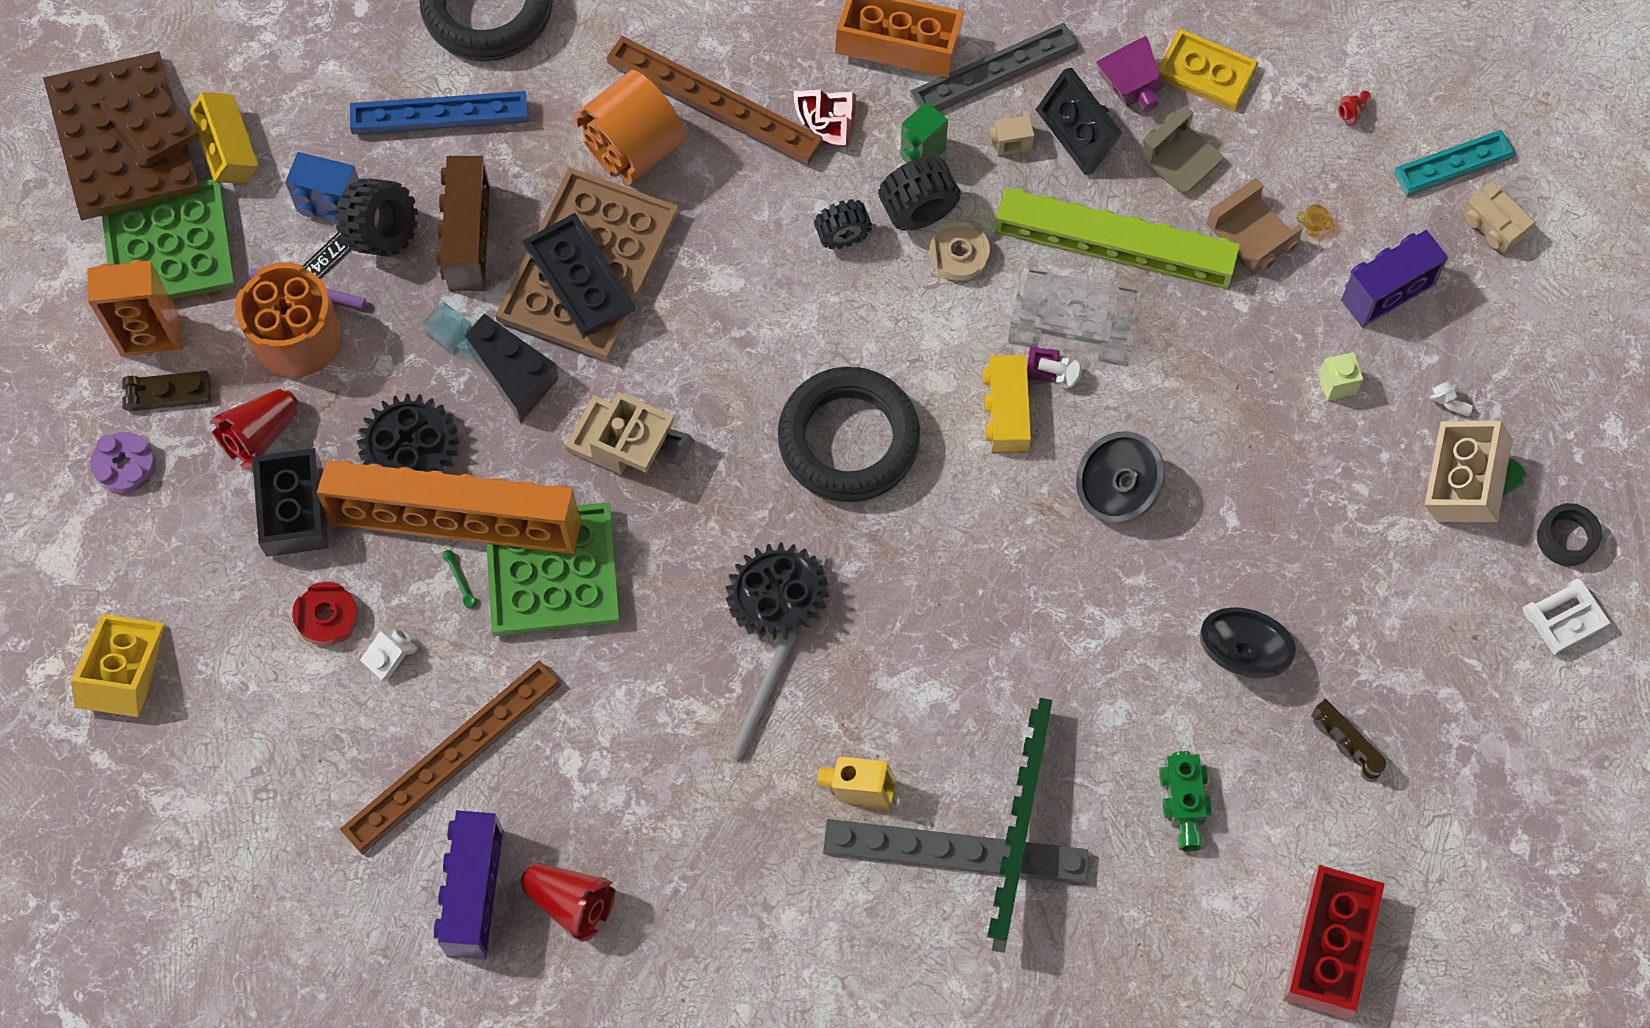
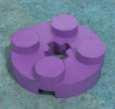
M119 432L112 435H104L98 440L97 446L91 455L90 467L98 483L112 493L125 494L139 489L138 485L152 477L156 462L155 455L145 438L130 432ZM122 457L131 460L130 463L124 465L123 469H119V466L116 464L117 460Z

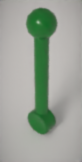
M445 550L442 558L448 562L464 596L463 604L466 608H473L476 605V600L474 596L469 594L454 561L455 554L451 550Z

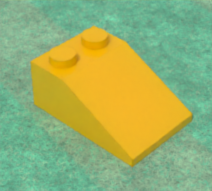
M101 614L71 680L74 708L138 717L148 695L164 631V623Z

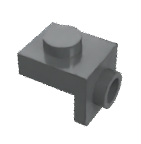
M670 429L654 459L680 466L695 440L690 434Z

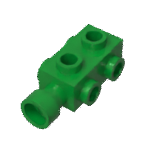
M1189 751L1174 752L1171 756L1166 757L1165 767L1159 768L1161 787H1167L1168 798H1163L1164 818H1171V827L1179 826L1180 834L1177 835L1180 851H1199L1205 848L1204 834L1200 832L1199 825H1204L1207 816L1211 815L1210 796L1204 795L1203 784L1208 782L1206 765H1201L1200 754L1191 755ZM1190 769L1191 773L1184 775L1180 770ZM1191 798L1195 804L1193 806H1187L1184 804L1183 800L1185 801Z

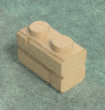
M1494 181L1467 201L1462 212L1466 222L1471 227L1478 228L1485 235L1488 244L1495 249L1499 248L1504 254L1525 239L1536 223Z

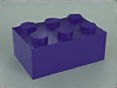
M1427 229L1417 235L1412 233L1406 236L1397 247L1393 249L1388 247L1382 250L1373 261L1369 263L1361 262L1356 265L1350 272L1351 276L1345 285L1341 301L1363 328L1436 285L1448 256Z

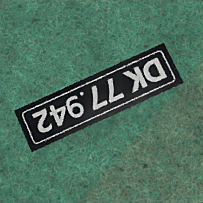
M335 234L303 265V268L314 273L319 279L322 278L351 250L348 248V244L343 243L341 240L343 234Z

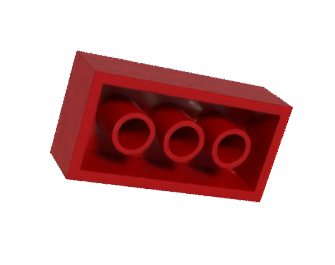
M1319 865L1316 868L1310 882L1283 1001L1348 1020L1356 1013L1385 883Z

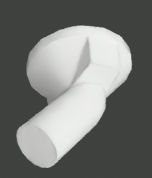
M1041 358L1038 370L1057 374L1056 383L1065 389L1074 386L1081 378V364L1071 358H1062L1061 363Z
M1448 380L1432 388L1434 394L1429 396L1430 400L1443 404L1447 409L1465 416H1469L1472 411V405L1455 399L1457 398L1458 383L1451 385Z

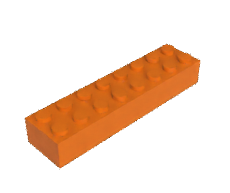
M340 460L338 462L326 461L317 490V495L330 525L574 554L582 522L572 488H567L563 485H537L530 481L520 483L506 481L501 478H476L469 474L458 476L444 474L440 471L423 472L407 467L397 469L383 467L379 464L362 465Z

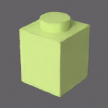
M1354 352L1325 358L1318 373L1327 401L1357 395L1363 382Z

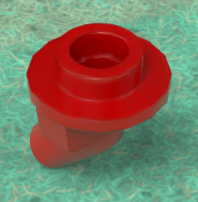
M1362 91L1359 97L1357 95L1343 96L1338 105L1340 118L1349 125L1356 123L1360 113L1366 109L1371 94L1368 91Z

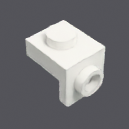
M401 629L382 630L378 633L360 661L382 681L388 680L405 655L414 654L418 648L411 642V637Z

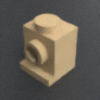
M1028 110L1022 111L1021 117L1014 118L1008 116L994 121V127L988 128L989 143L991 146L995 145L998 156L1032 151L1034 132Z

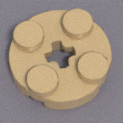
M952 222L940 228V232L935 237L933 236L930 242L929 251L931 264L937 270L939 277L964 281L983 274L990 254V245L986 235L983 232L981 234L978 230L974 229V225L966 222ZM957 246H961L963 251H968L963 256H957L952 252L956 250Z

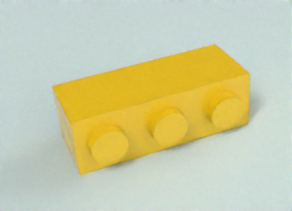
M201 92L189 110L198 131L214 182L246 184L259 166L234 95Z
M990 355L988 367H983L982 369L983 385H988L989 395H984V413H990V423H985V441H991L992 452H1029L1031 435L1026 355Z

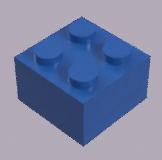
M297 152L285 183L297 212L310 218L314 216L325 218L329 222L339 225V221L335 220V213L339 212V208L336 207L338 200L342 201L343 196L341 194L344 189L349 190V184L358 182L359 177L354 165Z

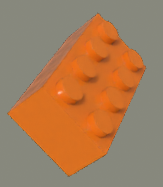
M846 0L837 27L835 53L949 78L961 37L964 11L914 0Z
M134 260L128 264L119 265L106 263L98 267L87 268L88 303L120 356L181 349L180 315L151 261Z

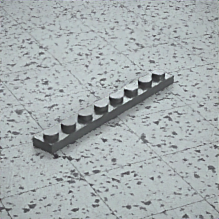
M827 819L823 854L999 874L1002 857L1010 856L1011 846L1005 845V839ZM1026 842L1019 877L1085 884L1089 849Z

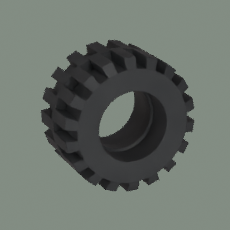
M928 156L910 161L890 173L881 183L878 195L894 227L901 231H911L929 226L946 216L959 202L961 191L945 160L940 157Z
M373 178L358 179V182L349 184V190L344 189L341 194L343 196L342 201L338 200L336 207L339 208V212L335 213V220L339 221V225L336 228L338 233L343 234L341 236L343 243L348 244V248L358 253L383 257L397 255L400 253V249H406L409 245L408 240H413L415 235L413 232L414 227L417 228L418 221H415L418 209L413 206L415 199L413 196H409L410 191L406 187H402V184L398 182ZM378 208L379 221L375 227V213Z

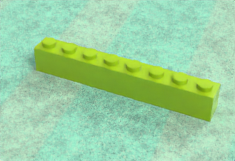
M1019 188L1004 189L995 225V233L1228 289L1240 246V244L1234 243L1227 238H1213L1205 236L1198 231L1176 229L1169 224L1146 222L1139 217L1117 215L1106 209H1092L1077 202L1067 203L1048 195L1038 196Z

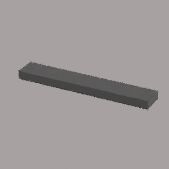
M1061 23L955 70L949 74V78L942 76L910 90V97L918 109L928 102L936 110L941 111L1077 50L1078 44L1065 23Z

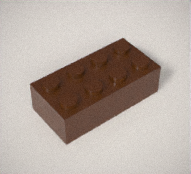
M447 156L446 167L441 168V184L445 186V194H440L439 208L440 212H443V221H438V238L442 239V247L436 249L437 266H440L441 280H446L449 291H485L490 182L483 156Z

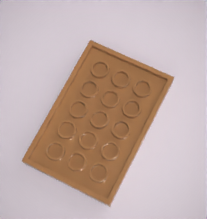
M569 167L537 232L576 213L635 304L676 219L679 208L678 205ZM528 252L495 315L497 322L607 362L630 316L628 314L582 339Z

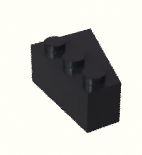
M483 314L464 335L469 352L521 423L558 381L559 376L556 364L486 314Z

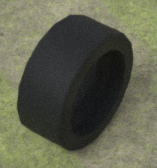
M1564 503L1552 508L1545 515L1537 530V543L1542 553L1550 561L1561 566H1576L1585 563L1597 550L1602 539V526L1597 516L1588 508L1573 503ZM1568 519L1578 523L1584 529L1588 540L1581 550H1568L1561 547L1554 540L1551 529L1557 520Z

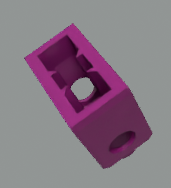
M1147 36L1096 61L1101 77L1125 106L1139 102L1144 112L1151 111L1158 106L1159 101L1154 93L1161 90L1163 86Z

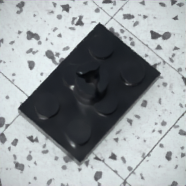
M1067 68L1062 71L1035 109L1084 175L1094 172L1122 135L1121 130L1111 119V116L1107 114L1110 112L1109 109L1097 101L1073 68Z

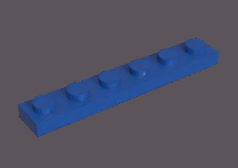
M526 91L350 103V130L352 134L528 122Z

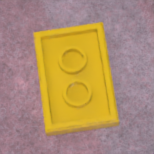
M1179 28L1158 67L1161 81L1235 112L1258 67L1259 61Z

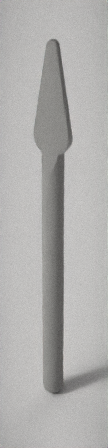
M821 555L818 560V565H822L823 569L827 560L826 555ZM804 594L796 595L793 600L800 599ZM793 630L788 631L787 640L782 636L731 751V757L734 760H741L746 752L797 634Z

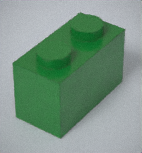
M926 102L902 123L900 154L906 163L922 157H939L946 151L948 119L930 103Z

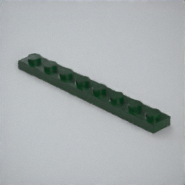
M1040 698L1038 709L1031 708L1028 727L1034 728L1032 738L1025 737L1022 756L1028 757L1027 767L1020 766L1016 784L1023 788L1021 797L1014 796L1011 815L1017 816L1015 827L1008 826L1005 845L1011 846L1009 857H1002L999 876L1005 877L1003 888H996L993 907L999 908L998 919H990L987 938L993 939L991 951L1005 953L1053 701L1050 699Z

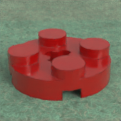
M318 582L309 586L308 591L303 593L301 597L299 595L295 600L292 618L296 628L307 642L322 646L333 645L350 638L352 630L357 623L358 608L352 595L338 583ZM324 607H329L330 612H333V615L327 620L317 617V613L323 612Z

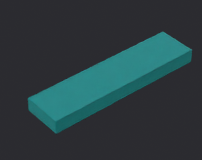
M1501 129L1395 167L1393 173L1407 197L1513 159L1515 153Z

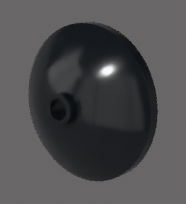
M1129 431L1108 434L1096 441L1087 450L1079 464L1076 477L1079 499L1084 508L1099 520L1113 524L1133 521L1147 513L1158 500L1165 482V464L1159 449L1143 435ZM1132 479V484L1126 487L1127 481Z
M1230 607L1217 610L1205 618L1200 630V641L1208 656L1221 668L1241 677L1263 679L1280 675L1288 670L1295 657L1296 646L1287 629L1270 616L1252 609Z

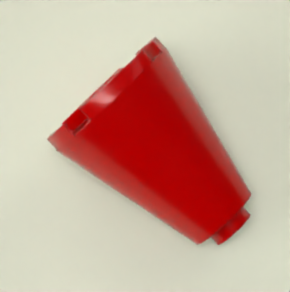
M282 389L262 395L212 418L210 425L215 424L216 426L212 431L213 436L227 456L232 460L237 456L243 461L239 466L250 469L253 466L252 457L264 455L298 413V400L292 392Z
M535 863L524 870L520 880L522 891L574 939L580 942L590 940L599 932L595 929V926L599 920L606 922L614 905L616 890L610 886L613 884L612 881L606 878Z

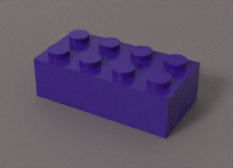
M456 810L455 820L449 821L447 838L452 840L450 853H445L443 859V873H447L446 885L440 886L438 904L442 906L441 919L436 918L434 924V939H438V944L447 957L487 960L504 832L496 813Z

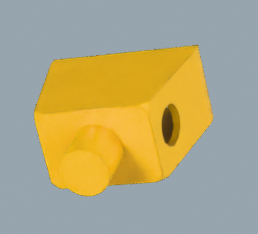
M838 757L835 768L820 766L817 774V785L832 788L839 801L891 811L897 780L888 761Z

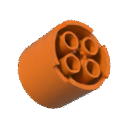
M635 70L627 72L573 115L574 125L578 128L581 126L584 131L585 140L583 143L591 155L610 176L618 174L622 177L621 181L626 186L631 185L686 141L684 126L671 103L651 80Z
M295 263L271 264L256 271L257 275L243 289L239 290L235 302V313L237 321L257 361L267 371L287 378L308 376L324 368L334 358L339 349L342 330L328 291L321 278L319 279L314 273Z

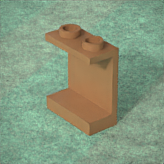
M1257 178L1210 209L1206 223L1219 238H1227L1234 243L1240 244L1237 258L1252 274L1261 268L1263 270L1270 268L1277 261V257L1284 252L1289 254L1294 251L1300 244L1299 239L1303 231V227L1300 224L1290 230L1260 198L1264 185Z

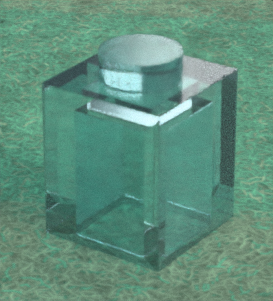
M443 301L424 320L423 325L428 337L452 356H455L460 350H465L468 347L464 335L472 326L470 321Z

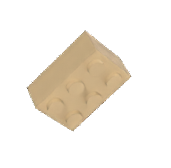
M1502 421L1440 422L1425 506L1436 522H1498L1513 440Z

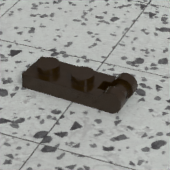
M207 370L147 377L131 375L122 378V389L125 390V396L122 398V408L127 411L211 403L210 375ZM146 390V396H138V391Z
M1325 698L1315 707L1311 714L1315 726L1323 734H1329L1337 742L1336 746L1339 751L1347 758L1351 757L1361 767L1363 779L1369 782L1376 781L1386 768L1385 758Z

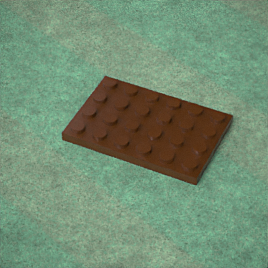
M160 51L43 77L81 221L200 192L187 146L147 167L101 110L99 103L150 75L174 102Z

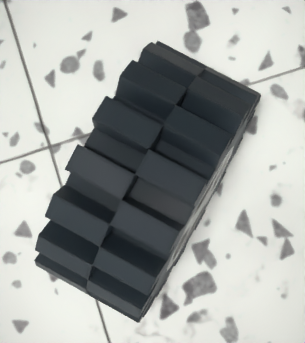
M849 199L847 203L844 200L839 201V204L836 206L834 203L829 205L830 209L824 208L821 210L822 214H817L814 220V226L821 244L829 249H834L835 247L842 249L843 245L847 247L852 246V242L858 243L861 241V237H867V232H871V227H873L864 203H861L860 200L854 202V199Z

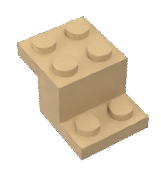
M621 392L616 394L612 403L593 395L565 448L566 451L620 475H622L627 465L647 473L675 419L673 415Z

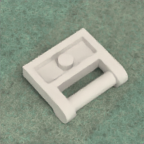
M1578 578L1569 582L1568 587L1536 604L1531 602L1523 606V613L1526 619L1533 623L1553 655L1600 632L1611 624L1585 584ZM1572 598L1578 599L1580 604L1550 620H1547L1544 616V613Z

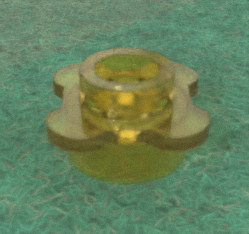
M1320 204L1309 206L1305 212L1301 211L1297 216V221L1305 226L1307 229L1306 233L1312 237L1317 236L1319 231L1323 229H1330L1333 225V220L1329 217L1328 211Z

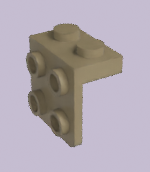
M1186 105L1177 113L1172 111L1157 131L1153 129L1146 135L1143 140L1144 147L1141 157L1144 163L1182 194L1189 193L1222 162L1223 155L1190 128L1194 112Z

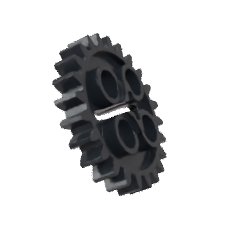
M408 393L405 395L403 402H400L395 395L393 396L392 405L383 400L381 401L383 410L371 409L374 415L373 419L364 417V423L368 428H360L358 430L360 436L364 439L357 440L359 449H362L358 454L361 461H364L363 465L379 464L383 467L397 469L407 467L415 471H440L444 474L443 465L453 466L449 456L458 455L457 449L454 447V445L459 444L458 436L454 435L458 430L456 424H451L453 422L452 415L450 413L445 414L446 411L442 404L435 408L433 398L424 404L421 394L417 396L415 401H411ZM407 419H415L411 425H402ZM428 438H437L433 444H423ZM385 440H393L389 446H380ZM406 459H415L413 464L409 466L401 465Z
M783 542L779 543L777 550H773L771 545L767 544L766 552L764 553L755 548L756 557L754 558L745 554L746 564H735L738 574H729L728 577L732 584L726 586V591L729 595L726 597L728 606L731 607L729 611L732 618H736L738 626H745L749 635L756 630L759 639H762L767 632L772 641L776 639L777 633H782L785 640L788 639V631L793 630L795 634L800 635L799 626L801 625L810 629L809 618L820 619L816 608L825 609L826 604L823 598L829 597L826 587L829 585L828 580L824 575L823 566L818 565L816 556L809 557L805 548L798 553L795 544H792L787 551L784 548ZM766 570H769L773 575L778 589L790 609L788 613H785L780 605L777 595L765 574ZM784 570H791L785 575H779ZM757 583H762V585L758 588H751L753 585ZM804 594L800 599H792L795 595ZM768 608H775L771 613H764Z

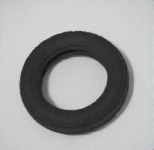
M419 0L423 22L430 35L440 46L450 53L468 60L495 61L516 55L537 40L549 21L553 0H525L522 10L512 21L503 26L487 30L471 29L456 22L446 9L447 0Z
M851 366L838 367L813 375L799 385L791 394L780 415L778 445L788 471L804 488L832 501L861 502L883 495L894 488L907 475L914 464L919 450L920 424L911 400L894 381L870 369ZM842 398L861 399L875 405L887 417L893 432V439L886 454L872 466L857 471L837 470L820 462L810 451L805 439L807 424L820 407L828 402Z

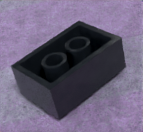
M316 449L253 456L258 544L265 556L270 557L328 549L326 513L317 495L323 470L322 462Z

